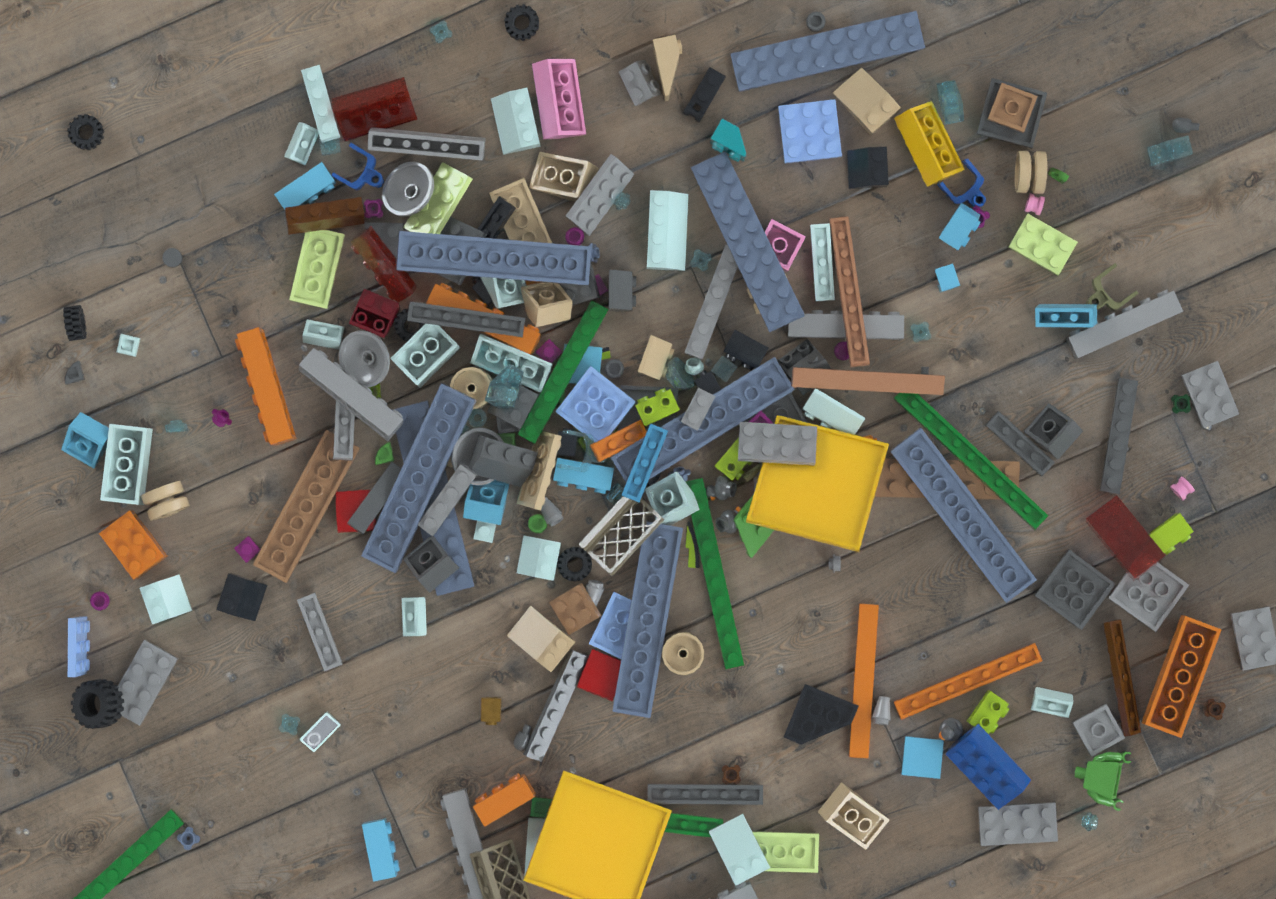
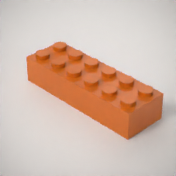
M442 282L440 285H434L426 304L504 315V312L494 307L492 310L488 309V305L476 299L475 302L469 300V295L458 291L457 294L452 292V287ZM530 324L527 327L524 326L523 338L481 332L530 355H533L541 338L538 328Z
M257 327L238 333V339H235L237 349L241 350L243 354L241 358L242 366L248 370L249 376H246L249 387H252L255 393L252 394V399L255 406L257 405L260 410L257 414L260 424L265 426L266 431H263L266 443L269 442L270 445L276 446L296 440L297 437L264 330Z
M1181 615L1141 723L1182 738L1222 629Z

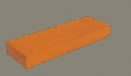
M638 420L591 444L590 447L597 461L601 462L645 437L647 430L642 420Z

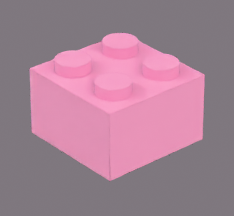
M771 219L765 234L783 271L788 272L806 236Z

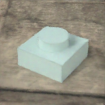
M477 521L473 539L493 543L496 524Z

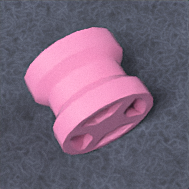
M1030 193L1024 211H1032L1036 215H1040L1045 197H1035L1034 194Z
M1180 477L1177 484L1170 486L1171 490L1182 501L1186 499L1187 494L1195 491L1193 486L1184 477Z

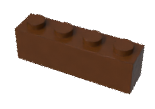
M361 197L285 208L288 235L365 224Z

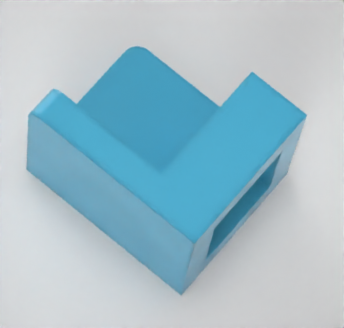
M953 264L935 270L940 293L960 286Z

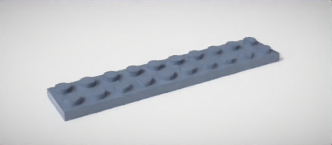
M917 11L731 53L730 56L738 91L741 92L923 50L925 45Z
M726 151L692 166L691 170L768 331L771 332L804 317V312Z
M399 231L396 270L589 285L591 247Z
M776 358L770 359L713 394L715 398L698 431L681 423L685 412L661 426L660 428L668 430V433L649 479L739 425L740 422L747 420L794 391V387L791 386V382ZM645 437L611 457L626 483Z
M441 383L361 555L362 557L397 573L418 528V524L447 466L452 451L473 410L476 399Z
M428 401L395 409L403 418V424L396 432L403 463L429 411ZM444 470L425 513L448 483L446 470ZM454 507L434 537L452 557L459 569L435 588L437 596L475 586ZM420 527L424 542L431 535Z
M921 427L890 450L1006 603L1037 580Z
M660 524L641 545L612 712L646 718L651 717L683 532L681 527Z

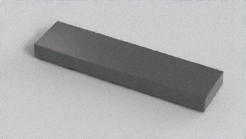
M999 411L985 424L989 430L1041 477L1055 463Z
M393 462L390 463L347 522L349 526L362 535L365 533L385 505L402 468Z

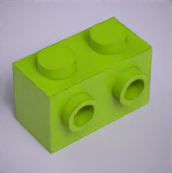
M663 388L656 391V396L650 399L648 396L637 400L638 404L635 407L645 427L680 411L671 389L666 391Z
M739 437L714 466L731 481L734 478L738 480L745 472L742 470L746 464L750 466L753 463L738 461Z
M1176 513L1148 533L1146 537L1159 554L1165 553L1168 555L1176 549L1174 546L1177 543H1184L1191 538L1190 534L1194 531L1181 513Z
M987 690L967 722L973 726L979 724L988 734H993L998 727L997 721L999 718H1004L1008 713L1009 703L990 690Z

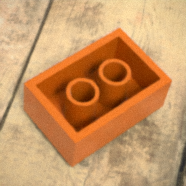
M129 510L99 533L133 580L140 578L168 556L134 510Z
M517 773L509 778L508 784L503 785L501 783L491 790V794L487 795L484 793L476 798L473 808L484 827L535 797L536 792L525 774L520 776Z

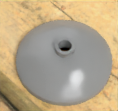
M406 162L399 165L388 175L382 191L384 205L391 213L401 217L418 213L427 205L433 194V175L425 165L419 162Z
M364 330L352 332L345 337L339 349V363L343 368L342 371L347 375H353L357 379V383L362 387L376 386L386 377L390 366L389 353L382 339L376 334Z
M472 428L460 435L451 454L454 471L457 470L461 463L469 468L478 435L503 442L501 437L494 431L486 428ZM477 475L471 484L485 485L494 480Z

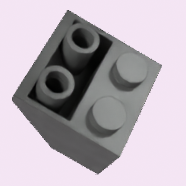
M808 339L778 360L779 365L791 382L793 367L831 369L826 359ZM796 387L802 395L813 389Z

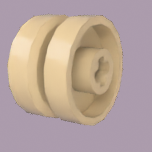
M1018 151L1015 162L1016 193H1027L1031 186L1033 194H1043L1047 180L1046 152L1036 151L1031 161L1029 151Z
M477 367L461 369L454 375L450 387L477 400L473 409L482 408L489 404L495 393V383L492 376L484 369ZM471 384L475 386V390L473 392H470L469 390L471 389Z
M181 481L161 486L141 495L144 505L149 506L157 503L156 506L147 511L150 521L172 516L190 507L187 497L181 496L174 499L175 496L184 491Z
M678 632L666 639L662 648V658L670 671L678 675H688L700 668L704 660V649L701 641L695 635L689 632ZM681 650H685L687 655L681 657L679 653Z

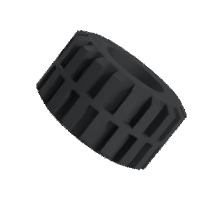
M107 679L83 682L80 684L81 686L76 687V692L72 694L73 700L71 705H73V709L71 711L75 713L74 718L79 720L81 726L85 725V728L96 729L109 727L118 722L117 719H120L122 716L120 712L124 711V707H122L124 699L121 698L123 695L122 691H118L119 687L113 685L114 682L107 681ZM96 695L101 704L99 713L94 704Z

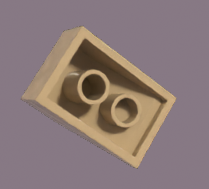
M676 35L653 39V49L665 101H669L679 55L682 54L681 41L676 39Z
M862 67L833 92L836 98L870 136L901 109L890 94Z
M539 152L529 188L576 202L596 175L598 167L589 161Z
M532 606L527 609L507 635L550 672L554 670L576 642Z
M842 782L818 811L826 822L865 850L889 822V818Z

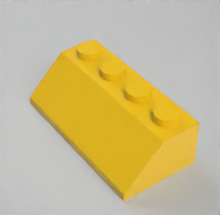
M932 101L913 107L894 118L927 187L965 170Z

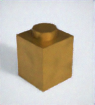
M502 697L481 698V721L485 722V725H497V722L501 721Z

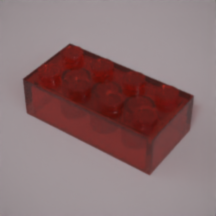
M1117 495L1086 518L1087 525L1134 582L1161 562L1166 556Z

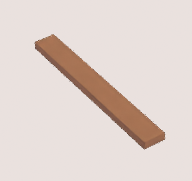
M849 217L830 218V231L850 368L868 366L870 361Z
M793 367L791 386L943 395L945 376Z

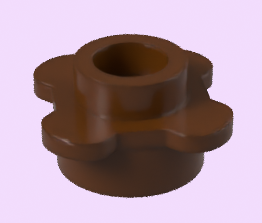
M1209 699L1204 715L1221 720L1226 708L1225 703Z
M724 765L722 767L724 775L722 782L724 784L740 783V766L734 765L729 767Z

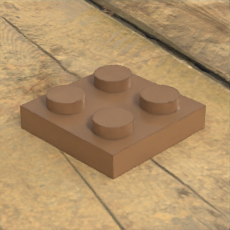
M1001 83L987 120L1024 133L1038 96Z
M582 583L549 602L568 635L601 616Z

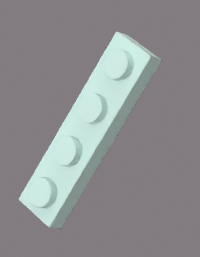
M320 65L301 70L321 142L340 138Z
M830 223L810 225L815 302L835 300Z

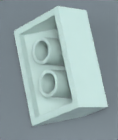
M527 88L509 91L491 98L503 155L541 147Z
M425 324L390 359L421 388L461 347L440 326Z
M816 388L812 391L802 408L805 411L803 415L811 420H814V418L820 420L821 426L853 435L856 434L865 420V417Z

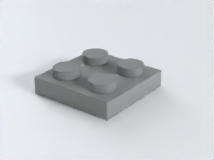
M1107 704L1072 722L1091 757L1125 739Z

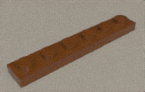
M1121 619L1104 622V633L1107 639L1111 671L1115 684L1114 688L1121 717V727L1124 737L1141 733L1122 622Z

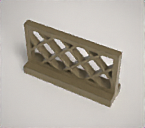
M623 496L579 543L611 576L619 570L665 520L643 498L640 500L643 504V512L634 513V508L639 502ZM655 515L657 517L653 524L646 525L647 516ZM643 516L642 525L634 526V517ZM624 518H630L629 527H621V522ZM642 529L641 537L633 539L634 530ZM621 531H629L628 540H621ZM611 532H617V541H608V536ZM629 543V550L626 553H620L621 544ZM608 545H616V554H608ZM599 546H604V555H595L593 552ZM608 558H616V564L610 569L607 566Z
M512 839L470 853L483 899H502L499 893L501 888L507 891L505 899H510L511 894L517 897V899H530L526 882L523 881L524 876ZM505 845L509 849L508 857L502 854ZM491 851L495 854L493 863L490 862L487 852ZM499 858L506 861L503 869L497 866ZM510 864H512L515 869L513 875L507 872ZM495 870L501 873L499 881L495 880ZM505 876L512 879L509 888L503 885ZM515 882L520 885L519 894L513 891Z

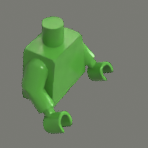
M1105 752L1095 756L1093 761H1088L1087 768L1076 767L1075 778L1084 779L1083 788L1087 789L1088 795L1096 803L1108 807L1112 806L1117 811L1121 810L1115 805L1117 802H1124L1116 798L1122 764L1131 762L1126 761L1124 757L1126 754H1131L1130 752H1122L1121 754L1119 752Z

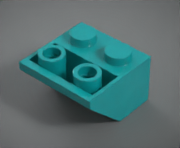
M721 119L710 140L712 148L720 153L726 151L729 154V158L736 162H739V160L744 162L746 150L739 127Z

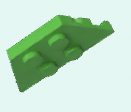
M753 495L734 518L736 528L739 530V536L750 558L756 554L774 531L773 529L746 522Z

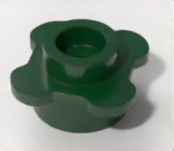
M1189 395L1172 396L1173 413H1189L1191 411Z

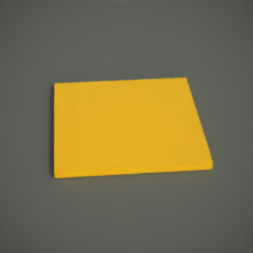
M777 415L774 424L817 426L815 465L763 462L746 522L859 552L889 444Z
M563 770L523 881L572 899H640L672 810Z

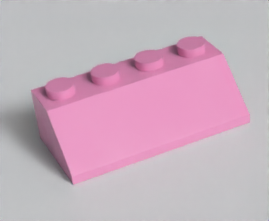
M545 59L533 63L532 67L543 139H561L586 135L575 59Z

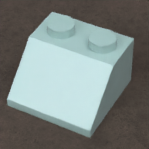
M674 472L645 489L651 507L665 519L661 524L671 526L700 510L694 493L678 472Z
M523 536L517 573L554 581L561 542Z
M180 575L140 588L152 624L192 611Z

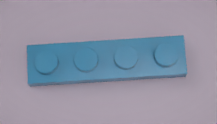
M650 424L621 496L640 502L668 430Z

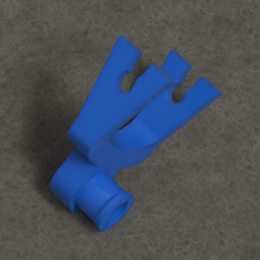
M350 143L349 146L353 150L367 157V164L363 173L352 183L334 172L331 176L354 190L361 189L365 183L376 188L382 187V183L384 184L383 176L374 170L376 158ZM379 178V181L374 183L373 179Z
M968 158L964 159L962 163L976 177L974 184L958 197H955L943 182H939L937 186L954 204L967 201L972 207H982L986 202V198L979 188L982 186L984 178ZM977 196L981 198L980 203L976 202Z

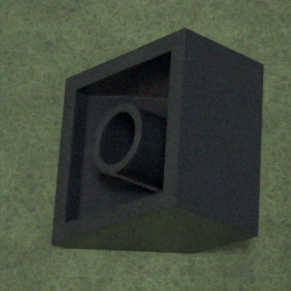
M887 146L866 147L847 151L849 189L884 188L889 185Z
M734 330L723 352L726 354L725 357L733 362L737 359L743 363L742 366L752 371L753 368L759 367L769 347Z
M228 573L216 610L256 621L268 585L234 573Z

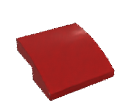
M371 490L336 492L338 533L358 532L349 526L347 522ZM376 517L366 531H373L376 525Z
M592 649L577 688L613 701L621 660Z

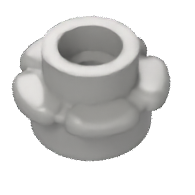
M833 554V558H829V569H833V573L841 571V556H835V554Z

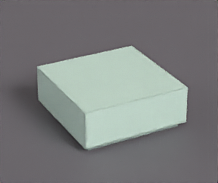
M121 334L116 352L136 357L141 338Z

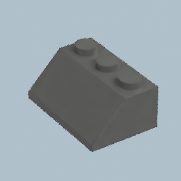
M478 435L469 468L479 476L521 487L533 471L538 452Z

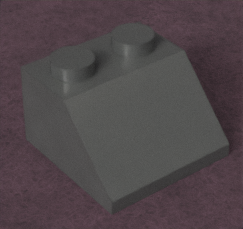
M609 270V311H632V307H636V295H632V288H636V276H632L631 271Z
M504 378L487 412L521 429L539 395Z
M1050 403L1047 404L1024 431L1026 435L1057 460L1083 432L1073 419Z
M432 535L403 558L416 579L429 593L459 569L452 557Z

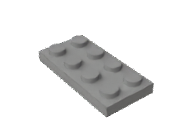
M610 154L566 214V217L590 236L630 182L634 173L619 159Z
M740 422L738 461L815 465L817 426Z
M147 640L143 641L118 685V691H122L123 695L121 698L124 699V703H122L124 711L120 712L123 717L139 726L142 724L179 658Z
M1055 802L1005 805L999 810L995 806L978 807L981 846L1058 841Z

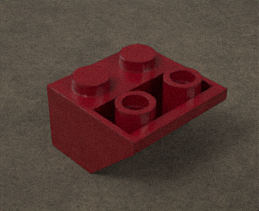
M363 289L349 324L385 338L399 312L400 304Z

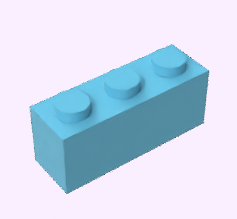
M321 162L274 195L284 210L286 207L300 206L307 203L312 204L319 199L318 196L321 193L327 194L335 188L333 185L336 184V181Z
M1039 304L1035 308L1036 327H1094L1097 324V304Z
M557 458L553 481H557L559 486L568 487V483L575 484V489L587 491V487L595 488L594 492L606 494V490L610 491L614 468Z
M386 818L364 822L362 829L373 882L396 877L400 867L398 860L394 859L393 853L396 852L395 843L390 840L389 834L392 833L391 823L387 822Z

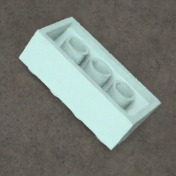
M650 190L647 269L685 271L688 194Z
M482 334L478 338L470 362L538 392H542L553 366L547 361Z
M109 424L101 501L144 505L141 495L145 494L153 429Z

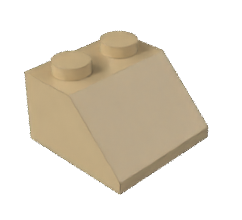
M541 282L521 287L527 316L535 327L570 320L572 300L559 283Z
M651 335L639 366L638 374L660 381L661 377L665 378L668 367L665 366L667 359L671 360L675 350L671 348L672 344Z

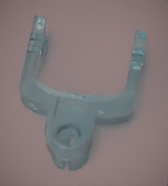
M563 430V434L583 437L586 443L584 460L579 467L557 464V468L586 472L591 462L603 463L606 460L597 461L590 447L594 443L591 434Z

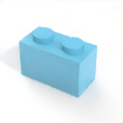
M961 203L941 232L939 239L956 250H959L961 246L965 247L970 240L969 233L971 230L975 232L981 223L978 221L980 214Z

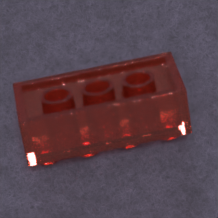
M405 77L331 99L333 111L344 142L368 135L371 127L388 129L418 120Z
M371 225L351 240V248L357 255L360 254L364 259L363 264L368 270L372 269L375 273L376 281L380 285L383 284L387 289L386 293L391 300L395 299L399 303L414 294L417 285L406 271L396 270V257Z

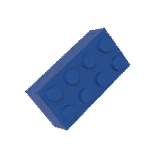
M979 724L956 740L945 753L998 810L1021 794L1031 781L1025 772Z

